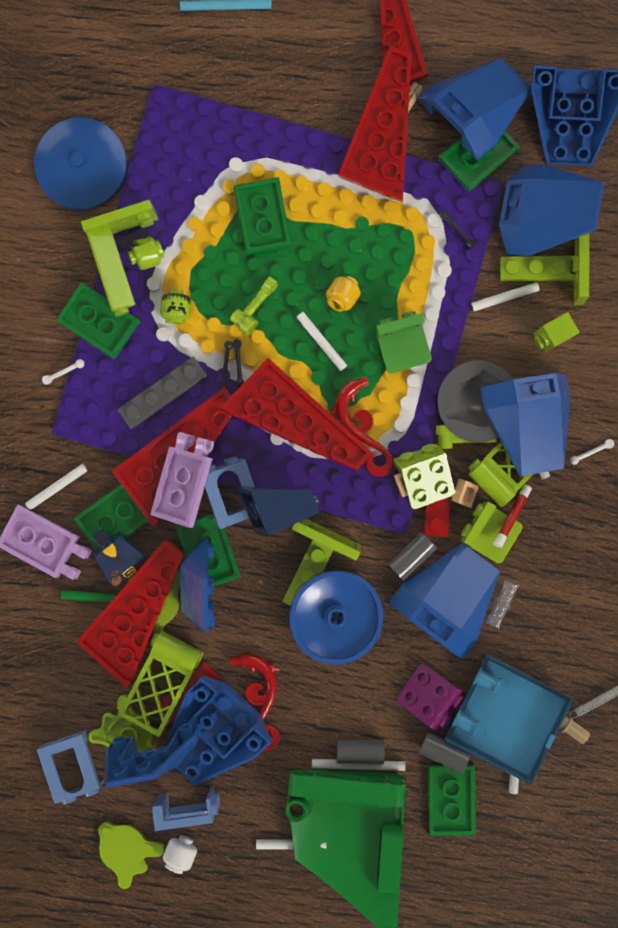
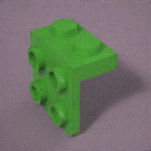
M409 312L403 314L402 319L393 321V318L384 319L379 322L380 325L376 326L375 333L388 373L392 374L427 364L431 361L432 357L423 329L425 321L422 313Z

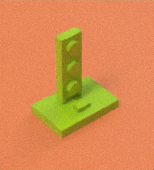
M589 233L574 239V256L501 257L500 281H574V305H583L589 297Z
M307 518L295 523L292 530L312 539L282 602L291 606L293 597L303 583L324 571L333 550L357 561L361 553V545Z

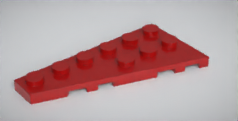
M390 45L338 178L402 203L412 54Z
M269 358L220 407V410L354 471H357L372 454L363 443Z
M225 387L112 471L154 528L161 518L150 514L169 446L175 448L179 432L195 436L194 444L188 450L191 453L195 451L198 437L216 441L232 418V415L220 410V407L231 397Z
M166 539L76 642L128 689L133 682L185 555L169 539Z

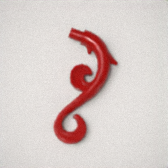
M363 376L356 381L352 379L341 388L330 414L337 413L339 422L360 442L378 450L385 456V464L376 466L373 462L376 454L372 452L365 464L367 471L371 475L382 477L391 471L394 460L388 449L364 434L373 426L372 414L367 410L361 409L357 411L353 419L360 420L361 425L355 426L350 420L347 410L349 400L351 399L354 402L355 394L360 392L359 389L369 384L366 377Z
M241 653V656L230 657L231 666L242 665V667H249L252 672L257 669L263 675L266 682L265 694H258V691L263 689L261 683L251 682L246 688V698L253 705H262L259 713L264 721L276 696L277 683L274 671H279V668L253 653ZM265 724L272 740L263 750L266 752L276 748L280 741L279 731L271 724Z

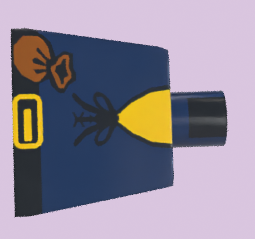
M101 529L93 536V539L99 545L94 551L95 560L113 588L140 569L149 559L148 553L121 531L110 537L104 529Z

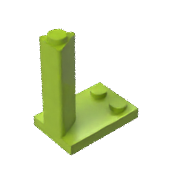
M150 199L81 221L83 230L88 236L111 311L115 313V316L129 313L128 308L134 306L135 302L113 234L137 226L142 228L149 227L154 224V221L159 220Z

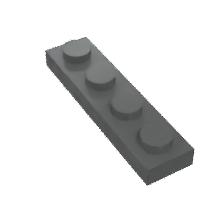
M193 356L118 409V412L130 429H134L205 379L207 374Z

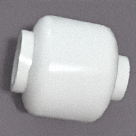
M180 835L179 838L169 840L163 855V861L166 863L165 867L168 870L178 874L190 870L197 854V848L192 844L193 840L191 838Z

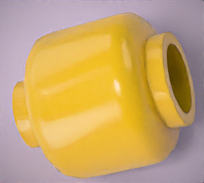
M350 276L337 277L326 291L328 305L339 312L350 310L360 297V289L357 286L358 282Z

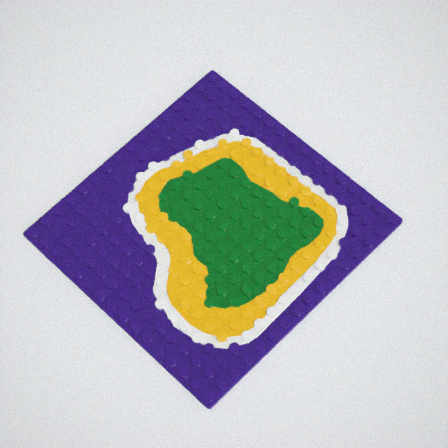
M154 85L151 89L117 210L150 199L159 220L154 221V224L149 227L142 228L137 226L113 234L135 302L134 306L128 308L129 314L141 322L116 359H113L79 337L71 365L75 364L76 360L81 359L84 361V366L69 371L53 426V434L132 457L221 390L218 383L222 379L225 356L224 343L239 339L242 343L240 358L244 382L269 358L330 413L341 388L352 379L356 381L365 376L369 384L359 389L360 392L355 394L354 402L350 399L347 410L352 423L355 426H360L361 421L354 420V414L361 409L369 411L373 417V426L364 434L388 449L393 459L400 457L403 453L421 450L425 445L432 444L440 415L437 404L438 392L443 380L453 369L504 187L503 182L487 177L468 192L442 164L406 155L403 202L401 203L338 178L352 139L160 85ZM279 177L292 247L247 255L233 186ZM446 210L451 220L469 239L475 240L476 244L472 249L467 248L464 239L445 219L440 218L439 214L441 211ZM151 236L154 240H159L164 257L161 258V263L158 266L140 270L136 264H131L127 252L131 251V243L133 241ZM98 272L93 290L107 298ZM271 276L277 281L278 286L251 315L258 321V324L253 332L246 336L239 331V327L230 320V317L237 309L243 312L260 291L264 282ZM350 276L358 282L357 286L360 289V297L350 310L336 311L328 305L326 291L337 277ZM170 289L183 290L184 295L189 296L191 299L190 318L184 321V324H168L160 316L161 297L164 294H168ZM304 312L347 364L342 371L336 367L296 318L300 313ZM409 312L422 313L425 321L423 329L432 357L431 361L427 364L392 374L388 373L375 333L376 326L380 325L379 322L384 319L393 318V321L402 319V315ZM234 347L230 349L226 377L228 383L226 389L231 396L239 389L235 384L237 380V367ZM194 356L207 374V377L134 429H130L118 412V409ZM337 413L331 414L339 422ZM232 416L214 442L212 451L207 455L208 458H212L211 465L215 464L216 467L224 465V460L235 456L238 459L246 460L255 487H291L311 490L318 498L319 505L317 507L320 511L402 534L408 530L413 508L410 506L408 495L405 497L400 495L393 475L400 472L396 469L394 462L391 471L382 477L371 475L366 469V461L357 471H354ZM365 445L371 452L376 454L373 458L374 464L376 466L384 465L386 461L385 456L378 450ZM224 471L217 479L218 482L241 487L240 480L233 471Z

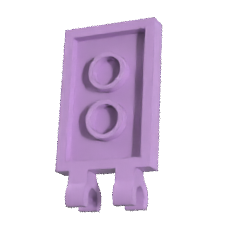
M179 432L175 448L169 446L150 515L193 528L212 458H208L207 455L212 451L214 441L198 437L195 451L191 453L188 450L194 444L195 436Z
M20 504L17 505L0 537L1 549L54 578H59L62 573L72 580L74 578L78 579L81 570L66 564L71 553L83 559H88L92 552L91 549L77 543L80 536Z

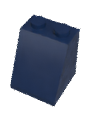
M241 486L237 488L253 530L267 536L320 513L317 507L319 505L318 498L311 490L291 487Z

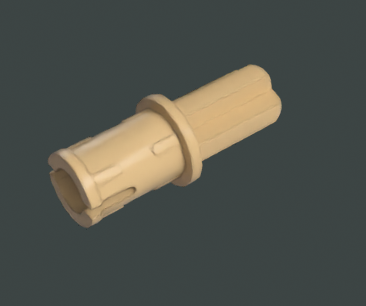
M565 717L560 727L561 732H566L575 740L584 744L588 740L590 733L574 722L573 717Z

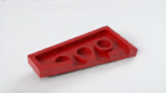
M380 0L382 62H384L391 45L412 54L410 83L428 77L407 1Z

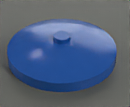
M72 118L56 124L45 133L36 149L34 168L38 183L51 200L70 210L88 211L107 204L118 194L127 175V157L122 143L109 127L89 118Z
M329 570L309 578L298 589L290 606L289 623L296 643L308 656L326 664H346L364 656L376 643L383 626V608L376 591L362 577L349 571Z

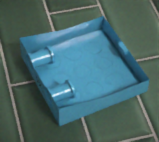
M486 654L445 737V741L469 753L472 752L471 754L532 785L574 699Z

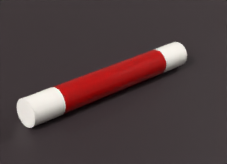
M524 484L493 543L496 547L502 548L532 490L529 485Z

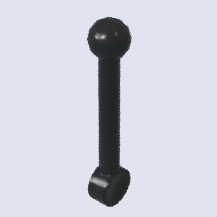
M446 210L441 211L439 214L440 218L445 219L464 239L466 247L472 249L476 244L475 240L469 239L451 220Z
M235 339L232 342L235 348L237 380L235 384L237 387H240L244 383L240 358L242 343L239 339Z
M231 341L224 343L225 356L222 379L218 383L221 389L228 386L226 377L230 349L233 347Z

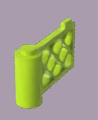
M501 441L481 461L477 458L470 464L468 475L500 507H503L516 495L517 491L533 474L522 476L518 483L511 478L510 468L515 467L510 465V457L506 450L500 449L503 446ZM497 452H506V465H498L492 457Z
M161 631L160 634H154L150 642L152 650L128 697L124 695L117 707L120 710L119 716L157 737H161L204 652L165 631ZM154 659L162 663L164 673L152 675L150 665ZM167 666L171 667L173 670L168 671ZM178 671L184 674L185 678L182 684L173 687L169 673ZM165 675L169 689L157 692L154 678ZM150 680L153 694L142 697L139 687L142 682ZM179 688L177 694L175 695L174 689ZM170 691L173 701L170 706L162 708L158 695ZM135 694H137L138 699L133 700ZM154 696L158 710L146 713L143 699ZM139 701L143 715L134 717L127 713L130 704ZM168 709L166 715L164 716L163 711ZM159 712L162 723L159 729H156L150 725L148 716Z

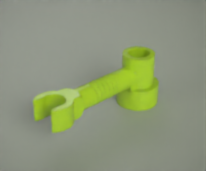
M271 276L264 282L260 291L243 312L237 309L230 317V320L239 327V331L246 336L250 335L258 324V321L251 315L278 286L277 281Z
M436 425L438 446L441 449L452 448V443H470V441L458 438L445 425ZM498 438L481 443L498 442Z

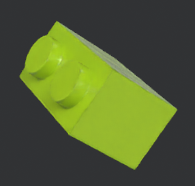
M567 312L535 331L534 342L545 353L580 332Z

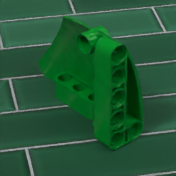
M291 770L289 774L288 801L285 811L291 823L295 860L333 888L377 928H396L404 837L403 819L406 776L351 770ZM292 805H301L303 808V812H295L292 808ZM326 843V848L320 847L321 844Z

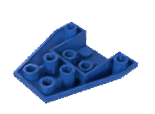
M502 58L434 83L418 95L416 100L431 115L438 110L463 135L462 146L478 161L496 146L531 92V86Z
M533 66L531 94L546 164L593 166L618 111V70H581Z
M544 164L523 166L507 180L499 222L507 255L530 256L596 231L604 183Z
M553 373L520 378L480 388L485 413L519 476L564 469L570 408V392L566 374Z
M204 537L183 558L180 564L181 612L205 634H210L211 627H215L214 600H209V596H213V576H208L209 558H214V545L209 543V537Z
M461 543L404 582L388 603L463 660L478 639L500 571L464 543Z
M202 676L186 693L164 747L170 744L181 725L187 723L192 725L201 724L202 728L182 763L175 767L193 785H197L255 759L272 740L260 713L228 683Z
M187 723L181 725L170 744L156 750L147 749L139 752L135 737L126 738L125 736H120L113 739L105 751L106 787L155 779L179 766L195 742L202 728L201 724L192 725Z

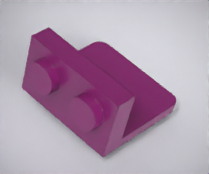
M420 664L397 697V702L430 728L441 731L450 723V716L454 710L462 705L466 692L448 682L427 665Z

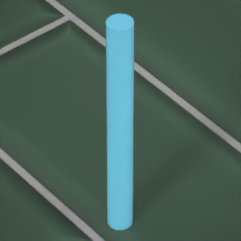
M271 0L180 1L181 11L272 9Z

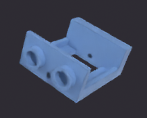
M237 456L224 460V465L218 467L215 464L211 465L204 487L214 515L212 519L215 527L219 529L249 518L244 506L226 512L217 487V479L224 471L236 473L241 486H254L246 460L238 459Z
M87 730L43 744L37 749L54 804L60 802L63 805L71 803L77 799V796L85 794V797L92 796L99 792L98 789L104 783L103 779H98L86 743L88 740ZM74 748L84 784L82 787L66 791L61 784L52 755Z
M210 786L206 803L170 807L168 792L158 794L152 806L155 831L213 823L215 815L218 814V808H220L219 793H215L214 786Z

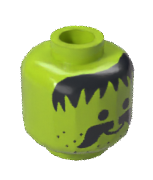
M151 236L133 241L131 243V251L127 252L131 264H136L140 270L158 266L161 263V258L164 257L159 240H154Z
M170 289L168 294H164L161 297L160 316L165 319L166 323L181 325L190 318L191 299L189 296L184 295L183 290Z

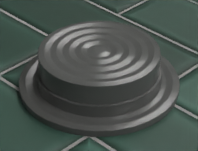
M470 361L457 366L445 377L438 392V411L445 426L458 438L470 442H487L498 438L494 427L485 413L480 388L513 380L512 377L503 368L487 361Z

